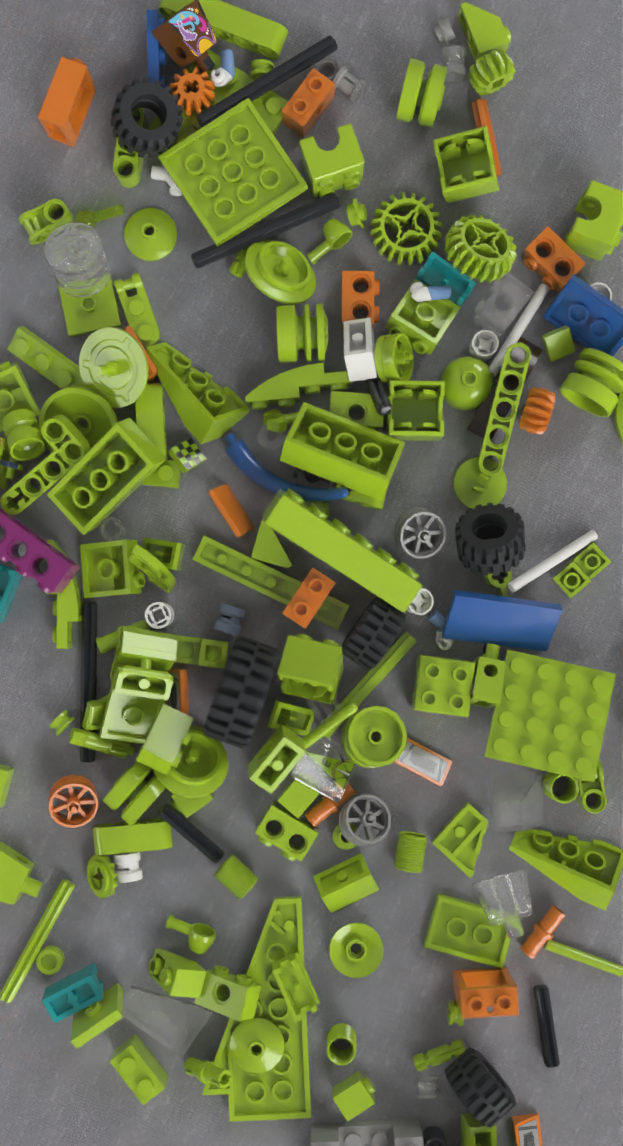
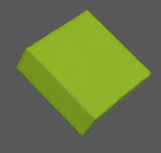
M566 325L541 335L546 355L550 362L576 352L570 329Z

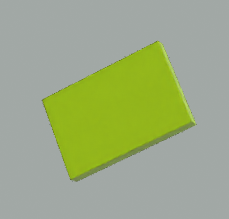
M437 893L424 947L503 969L516 914Z

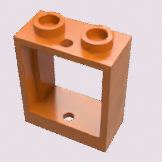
M61 56L38 115V119L50 139L74 147L96 92V86L87 65L77 58H71L70 60Z
M495 967L453 970L454 996L462 1019L519 1015L517 985L507 967H503V969ZM492 1006L493 1010L488 1012L487 1007Z

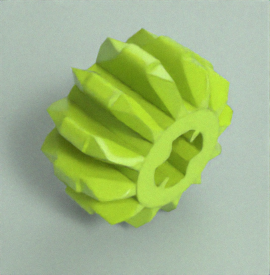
M503 49L498 51L492 50L489 54H484L482 58L476 60L475 64L471 65L468 77L471 86L480 96H485L486 94L491 95L493 92L507 86V82L513 79L516 70L512 59Z

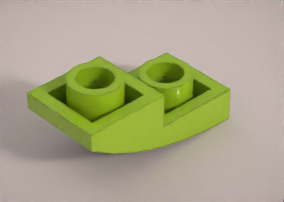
M593 541L553 577V580L571 599L588 585L592 578L607 567L611 560Z

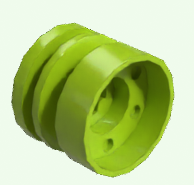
M316 303V316H310L309 304H305L303 316H297L294 304L277 305L279 363L297 362L300 349H304L307 362L311 361V349H317L318 361H325L328 347V319L323 309V303Z
M584 348L579 354L580 360H577L573 365L577 373H569L559 391L565 399L580 409L593 415L607 418L611 415L619 401L615 393L623 392V363L602 351Z

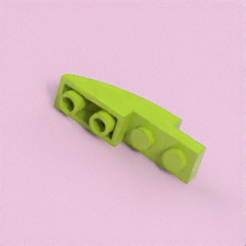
M324 362L309 364L288 370L268 379L245 396L246 405L252 406L253 410L267 409L269 404H279V407L295 406V402H300L299 391H304L305 394H317L321 392L320 389L331 388V391L341 392L346 391L347 387L352 386L353 381L350 382L348 371L325 373Z
M47 540L49 544L67 556L58 541ZM76 574L62 593H51L57 594V600L53 601V615L57 616V627H53L52 640L53 643H56V649L73 648V622L82 621V596Z

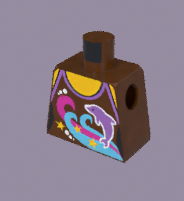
M194 0L152 31L154 37L179 67H184L194 61L202 74L215 66L207 50L217 43V38L198 0Z

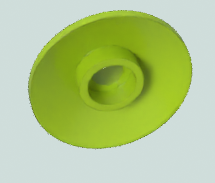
M145 208L137 211L129 218L125 226L124 238L128 249L137 258L145 261H157L165 258L174 249L177 242V228L173 219L166 212L156 208ZM153 228L154 233L148 236L145 234V230Z
M358 922L349 923L339 928L333 935L329 946L330 959L334 967L341 974L351 978H362L373 973L379 967L384 953L382 940L376 930L367 924ZM354 943L361 945V949L357 952L351 949Z
M254 1017L253 1019L244 1020L236 1026L231 1035V1056L235 1063L245 1071L251 1073L266 1072L275 1067L283 1055V1034L279 1027L269 1019ZM259 1045L262 1050L254 1052L252 1046Z

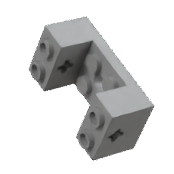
M419 1118L311 1124V1146H423V1135Z

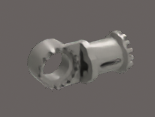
M327 56L316 63L315 69L317 71L324 65L331 66L334 74L327 78L335 83V89L338 88L349 97L350 102L356 101L358 98L357 94H361L359 91H363L366 81L358 80L348 72L346 66L341 65L332 57L328 58Z

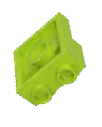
M415 279L412 284H414V283H416V282H420V281H418L417 279ZM409 288L390 316L385 328L389 330L391 335L404 333L409 338L415 352L419 354L427 353L431 356L461 307L449 299L417 302L411 297L412 293Z
M9 360L0 364V432L4 431L2 419L11 411L27 409L34 412L36 416L40 415V409L29 390V384L18 363L16 362L11 365Z
M125 539L80 545L84 598L142 593L141 588L145 586V575L138 566L128 559L135 545H139L138 540Z

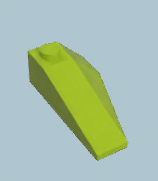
M167 342L146 347L145 351L157 368V375L184 426L200 444L220 438L249 413L250 408L228 386H225L223 389L212 381L213 376L206 371L203 374L191 366L192 361Z
M518 826L509 850L575 897L604 911L615 892L623 868V849L602 840L593 839L592 842L577 840V836L558 837L553 836L549 831Z

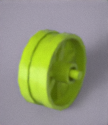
M404 333L382 335L377 340L375 346V366L379 378L385 384H389L390 380L409 381L414 368L413 349L409 338Z

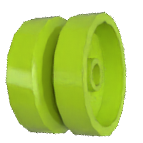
M411 58L396 120L409 123L414 117L416 106L421 107L418 118L419 125L433 128L436 112L440 111L446 85L443 84L448 66L434 64L430 69L428 80H424L425 62Z
M372 706L357 711L346 720L341 729L340 742L344 754L351 762L359 767L372 769L392 764L401 756L406 747L407 732L404 722L397 713L387 707ZM371 734H375V740H372Z
M138 761L132 768L128 767L112 785L114 788L103 799V802L112 810L118 809L127 799L130 803L122 811L121 818L130 826L139 819L165 789L155 775L149 782L145 780L153 769Z

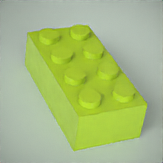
M304 402L285 439L280 461L382 501L406 442Z
M128 418L116 423L58 482L47 496L75 527L85 535L97 528L167 458L132 419Z

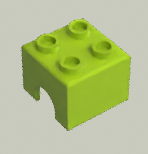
M351 123L337 127L340 139H338L339 144L333 150L325 151L320 149L315 142L314 136L300 140V163L313 198L325 197L342 188L348 191L360 186V182L363 179L365 161Z
M487 126L433 140L440 170L442 193L447 204L500 191Z
M592 180L579 198L575 208V212L583 214L588 220L577 217L572 230L570 229L569 233L566 232L563 241L574 252L600 261L606 254L611 255L614 247L619 245L623 235V231L620 230L623 225V191Z
M390 380L387 394L392 404V412L387 415V435L401 441H440L444 437L442 409L445 396V381Z
M305 634L289 635L278 669V677L282 681V693L334 705L344 670L342 647L333 640L319 642L312 640L310 636Z
M417 654L416 681L414 692H412L411 708L416 711L469 717L475 662Z

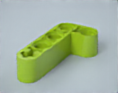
M61 414L54 415L43 423L41 428L42 436L55 451L4 493L0 503L6 513L11 515L21 513L67 474L90 451L88 440L66 416ZM53 422L61 426L62 435L53 432L51 428ZM70 444L79 446L81 450L79 456L74 455L70 451ZM50 461L57 462L61 467V471H53L50 467ZM31 478L39 480L41 489L32 486ZM22 492L25 497L15 503L13 499Z

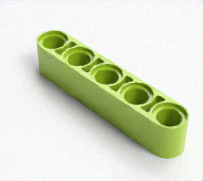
M161 0L158 11L162 16L169 19L194 0ZM198 0L216 38L270 59L279 58L289 33L286 27L220 0Z
M523 343L510 345L504 354L478 458L479 468L486 475L498 474L504 464L531 357L529 348ZM515 347H519L525 352V358L521 363H514L510 359V352ZM509 374L515 375L518 379V386L514 390H507L503 386V380ZM503 401L509 402L512 407L511 413L506 417H501L496 412L497 405ZM500 428L504 431L505 438L502 442L493 443L490 440L489 435L493 429ZM494 455L498 458V465L494 469H486L483 466V460L486 456Z

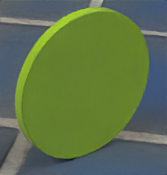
M479 457L465 461L456 471L453 481L457 498L463 505L471 509H475L476 505L479 504L482 506L487 505V503L497 505L504 497L507 489V478L504 470L501 469L495 475L484 474L478 465ZM485 457L483 460V466L486 469H494L498 465L492 459Z

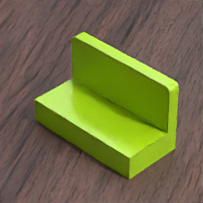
M362 853L313 876L320 896L331 913L379 890Z

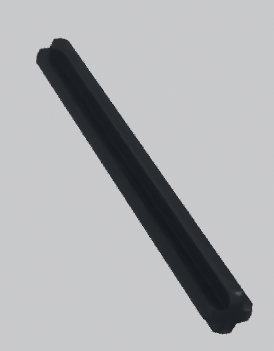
M327 36L197 115L199 125L204 127L247 98L251 102L337 51L338 46L332 36Z
M335 193L329 194L245 230L219 247L213 244L191 254L192 262L197 269L246 249L255 242H262L339 209V198Z
M95 602L82 603L80 729L84 730L82 724L87 702L96 700L97 603ZM86 730L89 732L96 733V730ZM80 746V761L84 763L95 761L96 750Z

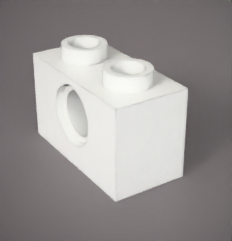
M371 318L344 321V358L350 382L377 378L375 339Z

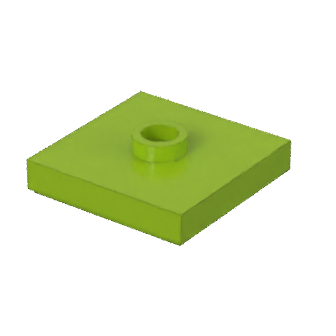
M111 273L58 284L68 336L70 338L91 334L102 328L122 327Z
M118 982L103 992V999L73 1014L70 1042L76 1049L122 1019L124 989Z

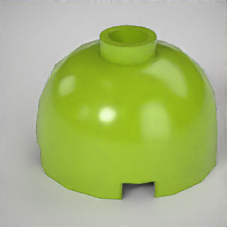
M472 356L459 357L450 362L443 370L440 381H445V396L443 399L452 408L461 411H469L480 407L490 394L491 387L494 384L493 375L488 365L481 359Z

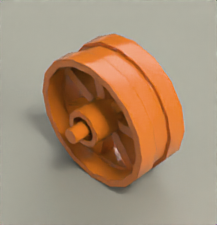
M72 774L64 776L57 780L49 791L48 808L50 816L56 823L64 827L76 828L84 826L97 813L98 795L96 787L90 779L82 775ZM72 786H77V787H82V788L78 791V790H76V789H73ZM68 787V791L66 794L60 792L64 788ZM87 790L93 795V797L81 798ZM54 797L64 801L53 806ZM80 804L92 805L87 811H85V809ZM65 808H67L68 811L67 815L58 812ZM77 812L80 813L79 815L72 816V814Z

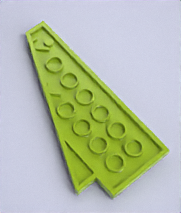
M302 896L274 897L246 975L253 978L252 982L261 985L254 1017H263L271 1020L279 1027L283 1034L284 1052L280 1061L275 1067L262 1073H251L240 1068L231 1056L230 1039L234 1029L242 1021L229 1018L213 1062L217 1067L229 1070L231 1074L228 1076H232V1081L225 1089H221L213 1084H204L203 1095L228 1094L229 1122L311 1118L307 1012L303 1014L301 1020L294 1022L272 971L273 962L297 951L304 963ZM259 1045L252 1046L254 1052L262 1050Z

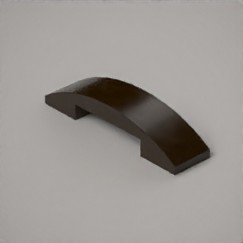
M520 337L517 343L525 344L531 352L524 381L525 384L543 349ZM515 347L510 353V359L514 363H521L525 358V352L523 349ZM499 374L491 387L490 394L478 408L467 430L481 438H484ZM513 374L507 375L503 380L504 388L514 390L518 386L517 377ZM506 401L500 402L496 407L497 414L501 417H506L511 405ZM498 428L490 432V440H492Z

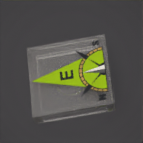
M323 736L306 749L305 755L296 764L290 776L339 803L357 765L347 758L341 744Z

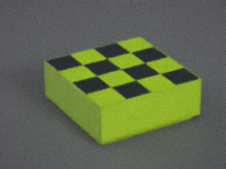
M192 438L183 441L168 451L183 474L206 460Z

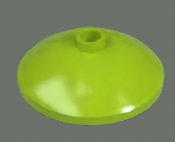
M67 387L55 392L45 401L39 415L40 432L43 423L54 415L61 414L69 418L88 440L90 450L118 423L110 404L98 393L83 387ZM82 418L87 420L88 426L82 424ZM53 422L51 425L53 432L62 435L61 426ZM43 437L47 449L51 453L54 452L55 450L49 445V443ZM70 444V451L74 455L79 456L81 454L79 446Z

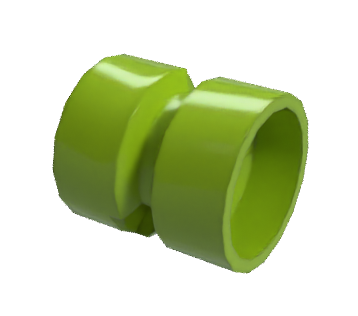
M17 409L5 415L2 419V427L7 438V445L11 456L20 461H29L40 456L45 450V443L39 430V423L35 413L27 409Z

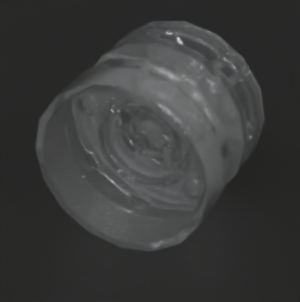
M68 223L58 227L50 234L45 243L44 253L60 288L67 294L75 297H88L98 293L107 285L111 277V265L98 232L91 226L83 223Z

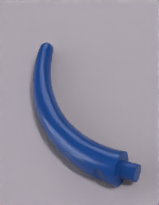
M234 433L225 437L229 446L225 448V451L234 464L252 481L277 494L280 488L285 492L290 488L301 495L304 501L336 500L345 498L348 495V490L345 487L311 488L286 481L266 469L252 455L244 440L238 441Z

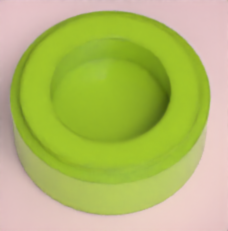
M53 945L44 947L36 957L38 970L45 975L56 974L62 968L65 961L63 951Z

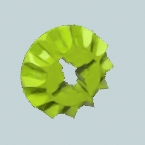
M104 855L92 856L87 864L88 884L99 898H107L115 894V887L118 886L116 881L118 874L114 870L115 864L110 863L109 856Z

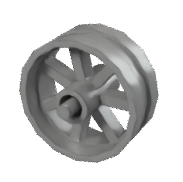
M415 507L405 511L398 518L394 529L395 540L399 547L410 556L421 559L435 555L445 543L447 533L442 519L432 511L422 507ZM420 515H429L426 521L421 525ZM415 519L414 524L411 526L407 525L410 520ZM435 519L437 529H428ZM404 529L409 530L411 535L403 538ZM431 535H436L433 542L431 543L429 541ZM415 539L413 551H411L405 544ZM421 542L426 543L428 547L419 550Z
M364 794L348 800L342 806L339 813V827L342 835L349 842L357 846H367L381 841L388 834L391 826V815L387 805L374 795ZM364 800L363 812L355 802ZM370 803L377 809L376 812H369ZM350 808L357 815L355 818H348ZM378 815L381 818V825L376 823V816ZM349 823H354L357 827L354 832L351 830ZM370 826L379 830L378 835L374 839ZM363 828L367 840L357 837Z

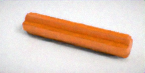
M480 98L471 104L476 128L487 126L498 177L502 174L488 104L486 99Z

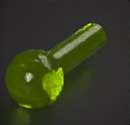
M121 203L95 212L90 209H83L77 214L76 223L82 230L90 231L96 227L98 222L124 215L125 208Z

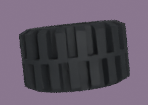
M144 78L142 83L138 79L132 80L131 86L129 84L123 86L122 91L116 97L110 120L111 126H114L112 131L114 138L119 137L118 144L121 147L126 145L128 147L127 152L130 154L133 151L138 152V157L144 158L145 154H148L149 158H154L157 152L161 155L167 148L170 149L183 123V117L181 116L183 112L182 105H177L179 101L177 95L172 96L170 94L172 89L169 86L161 87V81L155 80V83H150V78ZM138 108L150 109L159 117L161 127L154 130L144 129L134 121L131 112Z
M487 503L485 506L479 504L476 505L475 509L469 508L466 510V515H461L458 518L459 522L455 526L457 553L460 562H463V566L466 569L471 568V572L475 574L482 572L483 576H488L489 573H494V576H497L502 571L505 573L511 571V567L516 568L519 565V560H523L525 556L524 551H526L524 522L521 520L519 513H514L513 508H505L504 504L500 503L498 505ZM488 538H497L495 540H484Z
M380 597L372 599L345 637L341 645L342 654L366 671L373 669L397 638L405 623L406 614Z
M469 1047L444 1070L446 1079L456 1096L483 1125L492 1128L516 1106L514 1094L491 1063L477 1050Z

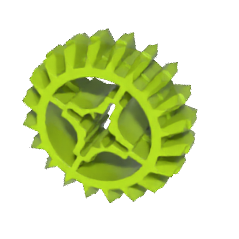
M401 192L400 199L398 200L392 194L389 199L390 203L383 200L381 202L382 209L375 210L374 215L376 218L371 219V226L374 228L370 231V235L377 237L373 241L374 247L382 246L379 249L380 255L389 253L387 257L388 262H391L396 257L398 258L397 265H401L403 259H407L408 266H412L413 258L418 263H422L423 255L429 257L432 253L431 249L438 248L439 243L436 240L442 237V233L438 230L442 228L443 223L437 221L440 216L439 211L431 212L434 208L433 202L424 205L425 196H422L418 201L415 200V192L411 193L410 198H406V194ZM400 211H410L406 216L395 214ZM418 216L426 223L428 235L422 232L423 229L417 225ZM412 220L411 229L404 233L401 238L402 228L404 229ZM385 223L391 226L390 229L396 234L394 243L385 232ZM407 242L421 243L415 247H402Z
M470 214L468 217L462 216L452 224L446 235L444 251L448 253L447 260L453 261V268L461 270V275L465 273L469 275L470 280L477 278L480 283L484 280L491 283L493 280L499 281L500 278L510 271L517 256L515 253L517 246L512 243L514 238L507 235L508 229L500 227V222L496 224L492 222L491 217L484 219L481 214L477 217Z

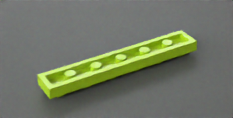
M203 536L192 559L287 606L302 582L206 536ZM327 595L313 618L338 630L349 605Z

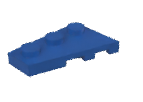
M147 10L148 78H150V83H155V80L161 81L160 86L165 88L167 86V78L163 76V64H166V50L152 34L154 29L165 22V18L158 10Z

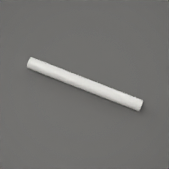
M540 284L489 366L493 377H496L501 369L506 349L510 345L517 343L549 292L550 288L547 285Z
M590 530L507 584L509 590L514 593L598 538L596 532Z

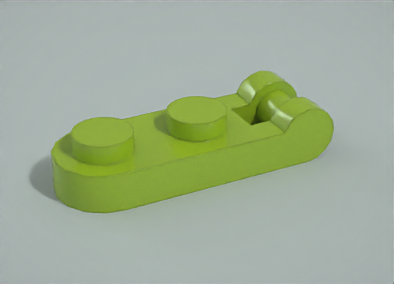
M137 272L131 275L132 278L123 281L121 278L115 280L114 285L129 326L146 349L148 346L158 344L161 334L141 276ZM136 288L138 294L128 298L126 291Z

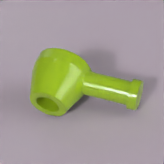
M331 219L323 226L326 240L313 251L306 254L313 265L331 249L337 250L351 239L353 232L347 225L337 219Z
M174 915L169 916L165 926L168 929L172 928L189 935V949L196 954H204L213 944L217 935L215 929L203 923L189 924L175 918Z

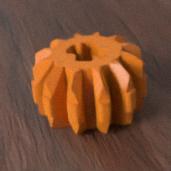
M184 67V75L175 74V83H170L169 87L172 89L171 95L176 94L179 98L177 105H182V110H185L186 115L190 117L193 111H196L198 115L202 112L201 108L208 109L211 107L209 101L215 100V93L213 92L215 86L213 81H208L209 75L206 72L199 75V69L195 67L193 72L189 73Z
M536 387L530 389L519 421L520 429L526 430L528 433L540 435L545 432L556 401L555 393L541 387L540 389Z

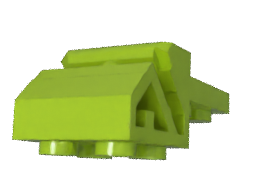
M122 625L110 672L112 685L99 732L100 738L139 744L145 743L165 701L169 700L173 676L168 671L175 663L177 653V638L175 634Z

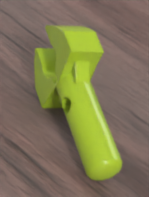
M271 409L264 414L263 424H267V430L283 432L286 431L287 424L294 423L299 412L282 414L278 409Z

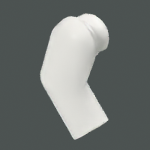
M153 165L151 179L166 181L170 186V194L181 196V192L165 168Z

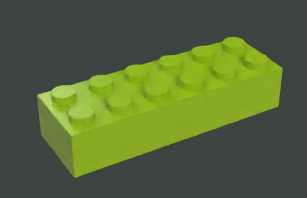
M281 488L262 515L266 525L405 613L423 586L417 579L419 575L414 572L413 568L402 561L399 565L396 564L397 560L381 547L376 551L373 549L374 545L361 534L356 533L353 536L350 534L351 530L347 528L348 526L338 519L328 520L325 511L315 504L311 503L308 507L303 503L302 496L292 489L288 488L286 492Z

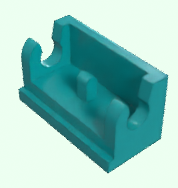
M433 251L423 268H420L416 277L418 281L428 287L448 285L451 288V296L448 299L460 307L477 283L474 280H470L467 275H461L460 270L453 268V265Z
M0 564V623L5 622L23 577L15 569Z
M92 963L46 987L41 1001L55 1024L103 999L104 982L103 980L98 981L97 967Z

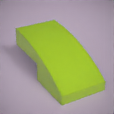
M175 635L177 638L175 662L224 669L228 650L227 641Z

